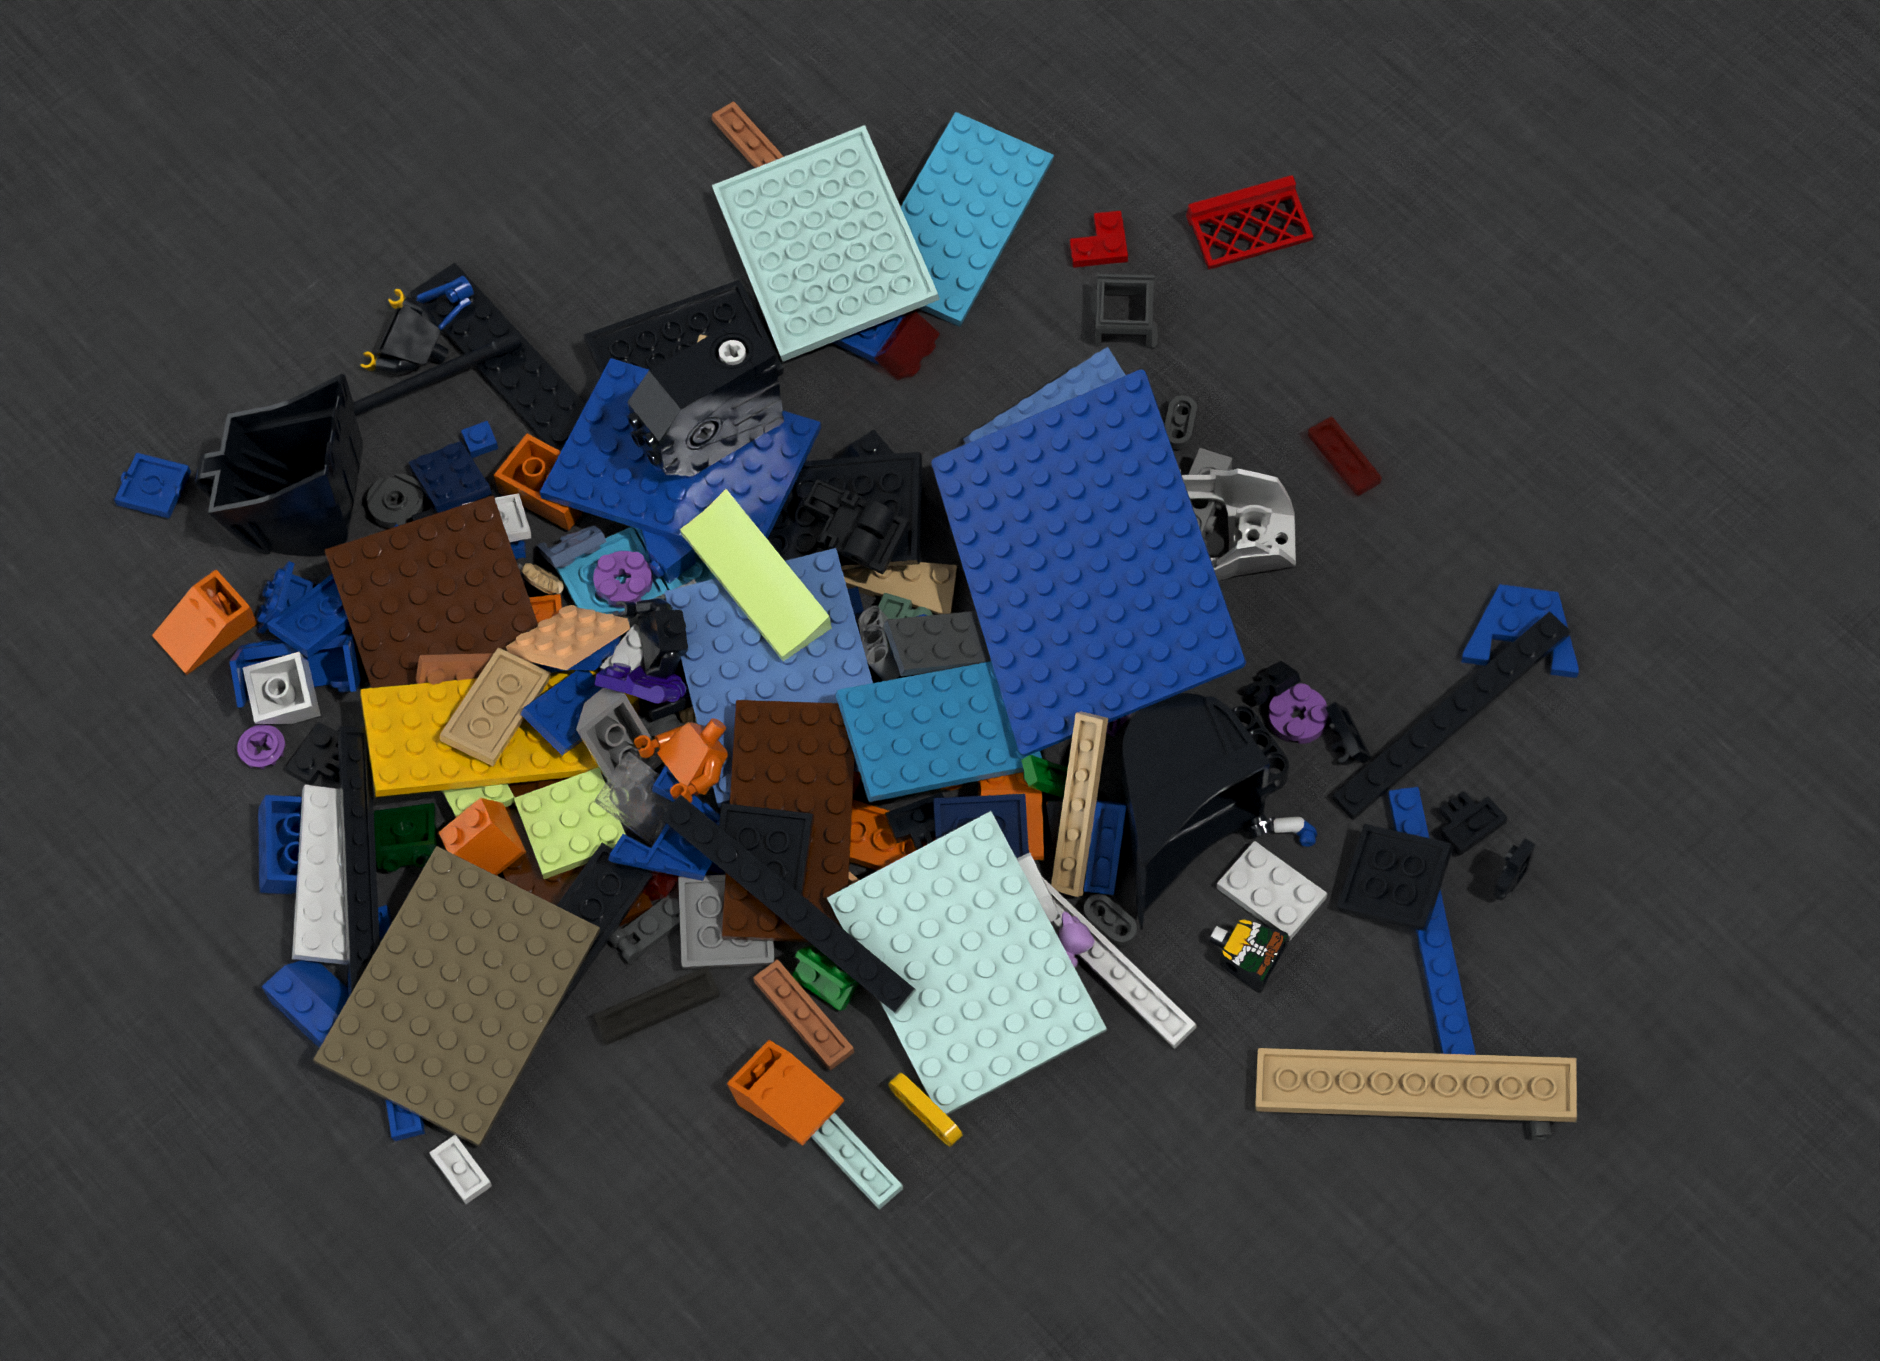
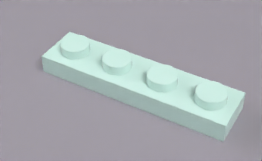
M835 1113L811 1136L879 1210L903 1190V1185Z

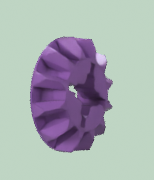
M262 724L249 728L241 735L237 751L242 762L246 763L251 769L259 767L264 770L265 766L275 765L279 757H283L286 744L282 733L277 728ZM265 742L269 750H262L258 753L255 746H262Z

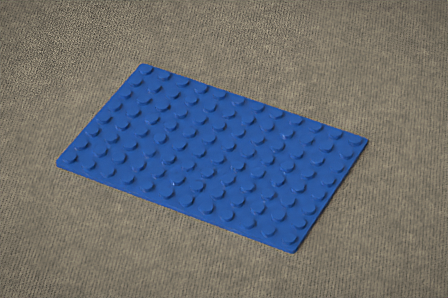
M1137 370L935 457L932 460V467L1016 744L1021 755L1029 756L1072 738L1075 714L1082 711L1106 717L1109 723L1241 669L1246 665V659L1153 390L1144 370Z

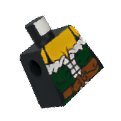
M1240 919L1233 933L1216 926L1209 942L1223 949L1220 958L1222 968L1261 994L1287 946L1288 933Z

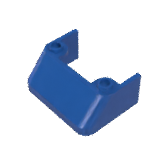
M348 629L309 659L305 657L309 662L314 687L331 685L333 688H338V692L357 691L361 682L359 653L352 630ZM281 639L253 642L239 646L229 661L237 708L244 707L245 703L249 700L243 667L298 651Z

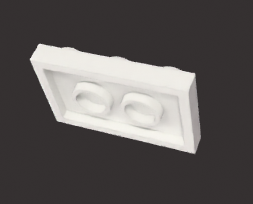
M1256 841L1247 848L1217 883L1219 891L1264 924L1288 933V941L1295 936L1327 898V893Z

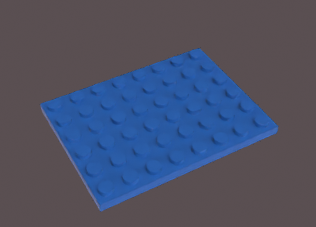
M610 358L540 491L541 498L689 545L681 535L680 529L703 512L727 489L768 539L821 430V422L783 411L784 422L696 475H665L659 466L654 467L650 463L646 455L647 451L643 446L638 447L634 443L630 435L633 428L627 419V415L630 413L627 402L649 369Z

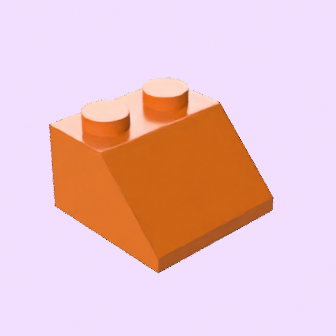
M479 798L438 832L448 852L496 876L526 853L504 804L485 798Z

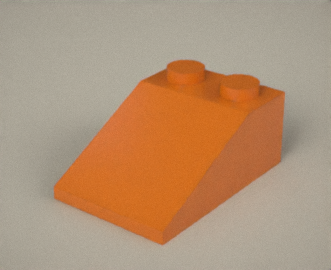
M1024 772L978 781V796L1025 794L1029 852L1034 860H1044L1042 791L1028 787L1024 779Z

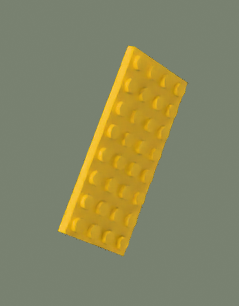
M597 668L596 670L590 672L596 677L599 671ZM577 670L551 673L550 680L540 696ZM477 678L442 681L439 684L421 683L367 688L360 691L376 797L569 778L599 766L583 741L562 756L526 719L523 720L494 766L441 742V732Z

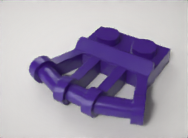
M614 663L613 666L609 665L598 672L594 684L657 704L664 703L665 701L675 702L686 693V685L679 675L672 674L666 678L646 675L641 666L631 671V666L623 663Z

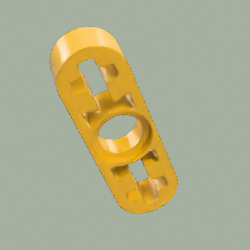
M899 1073L888 1083L894 1095L947 1146L951 1147L963 1136L959 1127L906 1075Z

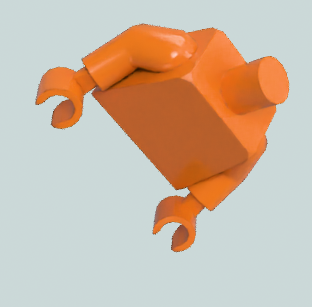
M712 718L706 726L689 722L655 735L654 740H650L646 735L638 736L634 740L636 748H641L638 752L643 758H650L654 754L655 748L660 749L657 752L658 756L679 781L678 784L672 786L670 794L673 799H677L681 794L690 803L692 802L693 794L706 795L709 788L719 782L722 765L728 757L727 750L718 740L725 732L726 726L715 718Z

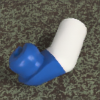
M1302 817L1275 818L1274 820L1275 833L1294 832L1300 837L1301 845L1305 847L1313 846L1316 843V837L1318 836L1316 828Z

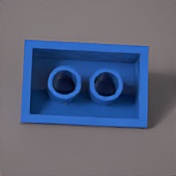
M265 795L258 808L260 893H296L302 797Z
M301 960L285 965L262 986L269 1001L319 1048L349 998L348 988L320 962Z

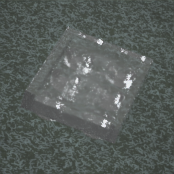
M631 752L624 754L594 802L653 846L666 825L661 817L673 802L652 791L659 774Z

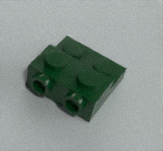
M429 803L374 811L375 850L378 869L384 868L387 871H396L400 866L413 864L417 867H425L434 849L438 846L435 804Z

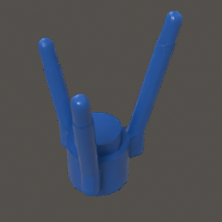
M460 276L450 283L417 296L418 299L416 301L423 304L446 294L451 303H459L438 325L440 330L449 324L464 307L471 304L469 297L474 295V291L464 276Z

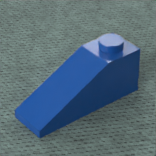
M641 530L650 561L649 567L658 578L662 576L670 584L696 564L694 550L690 545Z

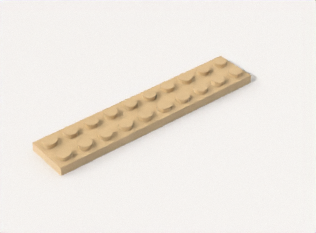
M1258 1048L1256 1111L1576 1122V1058Z

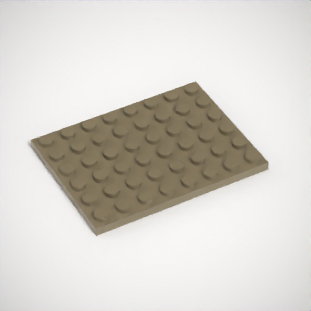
M436 846L313 1061L327 1070L481 1147L597 938L600 927Z

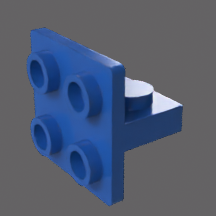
M288 561L283 569L278 568L273 581L268 580L264 587L262 596L266 598L265 603L261 605L256 616V621L259 622L258 633L263 634L268 629V622L279 616L281 612L313 588L314 582L292 574L295 563Z

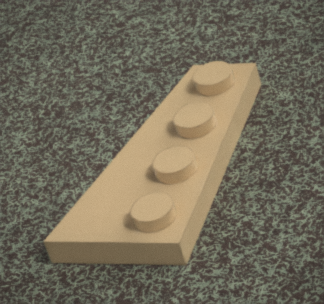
M920 562V564L888 566L884 574L869 568L842 570L847 589L858 587L859 593L872 597L875 595L883 597L885 592L911 600L912 607L916 609L917 607H925L937 615L952 613L957 565Z

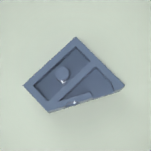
M593 525L578 532L561 536L562 542L548 548L545 542L536 546L541 556L553 567L559 566L562 568L572 564L575 561L574 558L582 554L596 552L600 549V545L607 541L603 532Z

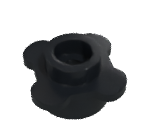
M1265 814L1250 819L1248 820L1250 826L1244 828L1243 831L1249 830L1252 839L1275 830L1271 822L1275 820V817L1267 819Z

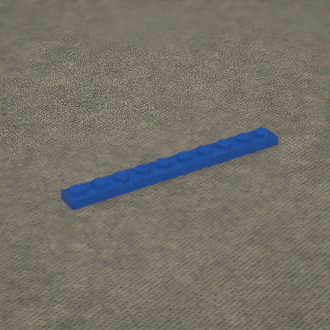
M1419 787L1390 790L1388 792V800L1395 831L1429 838ZM1440 890L1427 932L1416 929L1441 1054L1476 1055Z

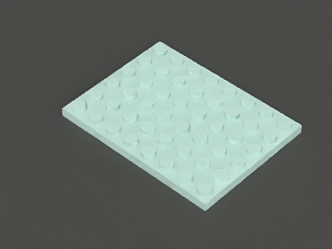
M865 125L712 185L783 362L940 300Z
M991 811L827 897L842 928L916 989L897 1014L882 1002L881 1004L930 1099L946 1115L1107 1031L1103 1020Z

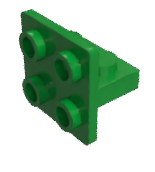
M813 945L798 950L795 957L800 962L792 975L793 978L837 1010L842 1011L846 1009L859 983Z

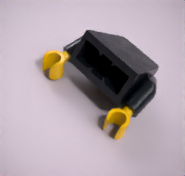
M395 289L394 293L400 299L398 301L388 299L391 307L396 310L376 352L379 357L377 358L371 352H364L363 355L371 357L372 361L369 365H360L368 371H373L377 368L381 371L401 373L414 371L417 367L425 366L428 358L442 364L447 357L449 349L436 343L441 330L436 327V320L425 304L410 297L406 298L400 289Z

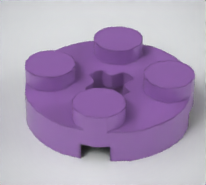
M617 551L609 555H603L599 558L593 575L594 586L599 597L607 600L608 604L615 607H624L615 605L618 601H633L634 603L639 600L641 601V597L646 592L649 593L653 583L651 568L644 559V556L639 552ZM626 574L631 578H627L626 583L620 584V581L616 579L619 575Z
M1297 684L1278 697L1276 695L1273 697L1269 704V725L1280 739L1287 742L1292 740L1299 741L1298 744H1306L1316 740L1324 732L1329 715L1326 710L1328 706L1318 692L1312 690L1306 684ZM1293 711H1303L1304 719L1301 720L1299 717L1293 719L1291 717Z

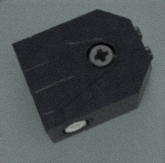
M742 316L723 327V329H719L647 372L627 402L630 411L627 419L633 428L630 435L634 443L638 447L643 446L647 451L646 455L650 463L654 467L659 466L665 475L694 476L782 424L784 416L782 413L783 408L780 398L781 393L775 353Z

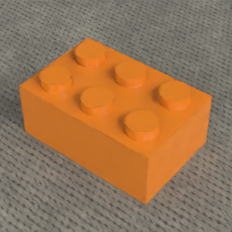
M527 433L494 474L498 493L503 496L519 493L523 507L569 531L583 511L542 499L540 491L561 451Z

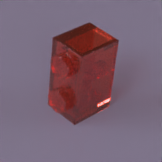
M914 312L903 317L874 359L897 380L907 376L911 378L920 370L922 366L920 361L923 357H927L935 349L936 344L934 342L940 333L921 315Z

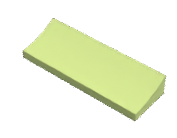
M727 489L703 512L680 529L681 535L783 662L832 629L830 616Z

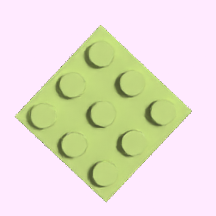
M599 767L514 798L544 879L587 864L602 842L614 849L622 834H625Z

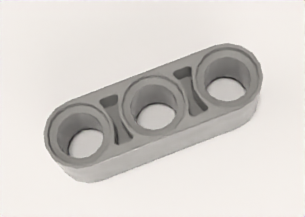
M871 606L864 610L858 619L867 663L882 681L897 679L900 676V672L884 629V624L889 618L878 606Z

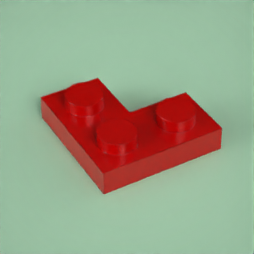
M1121 211L1094 213L1096 236L1070 239L1073 268L1128 262Z

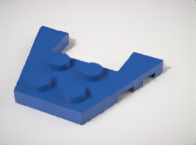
M1499 584L1463 652L1461 662L1486 666L1489 663L1492 639L1514 642L1549 611L1568 628L1559 593ZM1570 636L1553 650L1550 675L1577 678L1579 667Z
M666 765L655 781L652 791L674 802L676 799H673L670 789L675 784H678L679 781ZM693 794L691 804L719 826L720 816L707 803L703 804ZM668 824L665 825L652 848L622 834L608 859L613 863L701 881L704 880L713 865L709 858Z

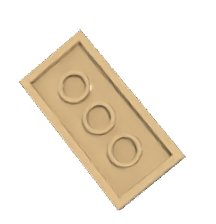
M498 647L441 732L440 741L494 766L525 719L520 715L523 708L540 696L550 680L551 672Z

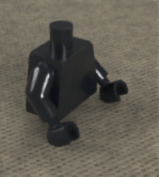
M660 598L637 601V604L633 601H618L615 605L625 607L624 614L617 615L618 617L632 619L637 613L640 615L638 616L646 670L645 674L662 678L674 674L678 669L681 656H684L688 651L686 623L682 610H673V607L668 602Z

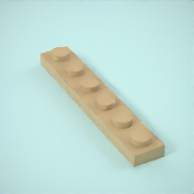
M1082 711L1075 714L1051 886L1058 892L1075 897L1082 896L1084 890L1108 718Z

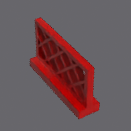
M1293 175L1188 204L1186 218L1189 226L1192 225L1208 270L1313 240V233L1295 189L1296 182ZM1292 200L1294 210L1291 214L1277 208L1281 201ZM1261 207L1270 212L1265 222L1251 216L1254 209ZM1273 214L1288 220L1283 230L1268 224ZM1236 215L1244 219L1239 229L1225 223L1228 216ZM1247 221L1262 227L1257 237L1242 231ZM1210 222L1218 226L1212 237L1202 232L1199 224ZM1293 222L1302 227L1304 234L1294 236L1286 231L1290 223ZM1221 228L1235 234L1230 245L1217 239ZM1265 229L1279 235L1276 242L1269 244L1260 240ZM1239 237L1253 243L1250 250L1242 251L1234 247ZM1213 244L1227 250L1224 257L1212 260L1209 251Z

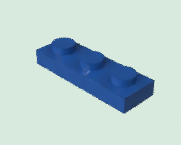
M1096 801L1084 892L1114 895L1126 812L1125 803Z

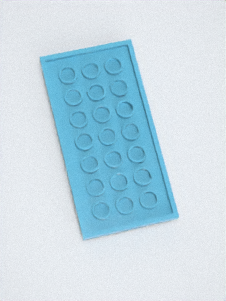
M954 113L901 205V210L940 299L918 309L961 327L1053 161V154L960 113Z

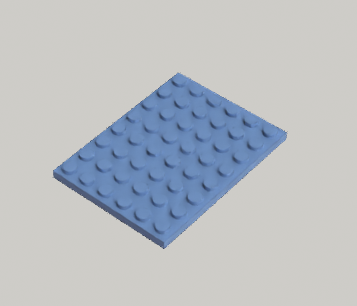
M836 548L785 561L830 616L832 629L784 662L717 578L664 591L666 601L673 607V610H682L686 623L688 651L684 656H681V661L697 724L706 726L712 718H715L726 726L725 732L718 740L727 750L728 757L722 765L719 782L713 786L718 808L722 807V803L730 804L736 700L838 703L835 696L837 690L873 683ZM855 759L854 771L859 772Z

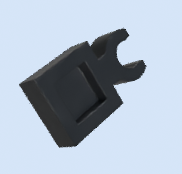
M1279 661L1258 675L1259 682L1247 685L1245 692L1248 699L1254 697L1255 703L1261 705L1267 701L1272 693L1278 697L1299 683L1301 679L1296 670L1283 661Z

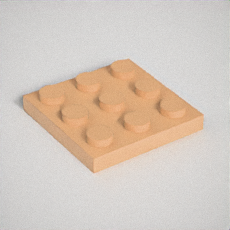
M569 605L561 608L559 613L552 618L540 621L538 626L531 631L518 635L516 640L507 645L506 648L507 652L526 661L568 670L631 628L627 618Z

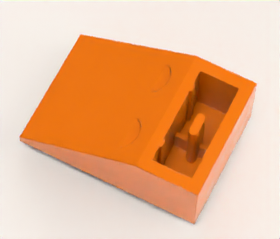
M216 569L191 587L152 634V637L179 668L188 675L257 625V621L251 607Z
M768 1040L726 1083L738 1106L802 1146L844 1102V1099L793 1054L771 1040Z

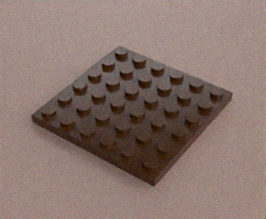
M494 495L325 549V554L371 688L417 684L416 673L420 655L495 653L498 647L507 651L506 646L515 641L518 635L529 632L538 626Z

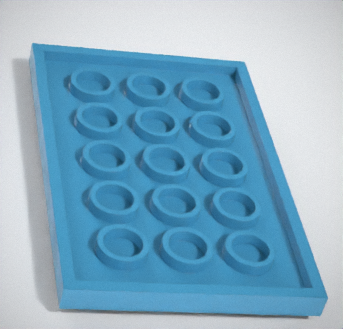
M992 661L839 689L836 692L835 696L869 802L1024 772L1021 760L1027 756L1021 755L1018 750ZM1040 751L1031 754L1033 756L1042 758Z

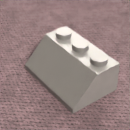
M602 688L584 703L576 731L616 795L621 797L663 763L657 754L659 749L655 748L654 754L650 758L640 756L638 750L641 748H636L634 744L635 738L646 735L650 740L653 739L624 693Z

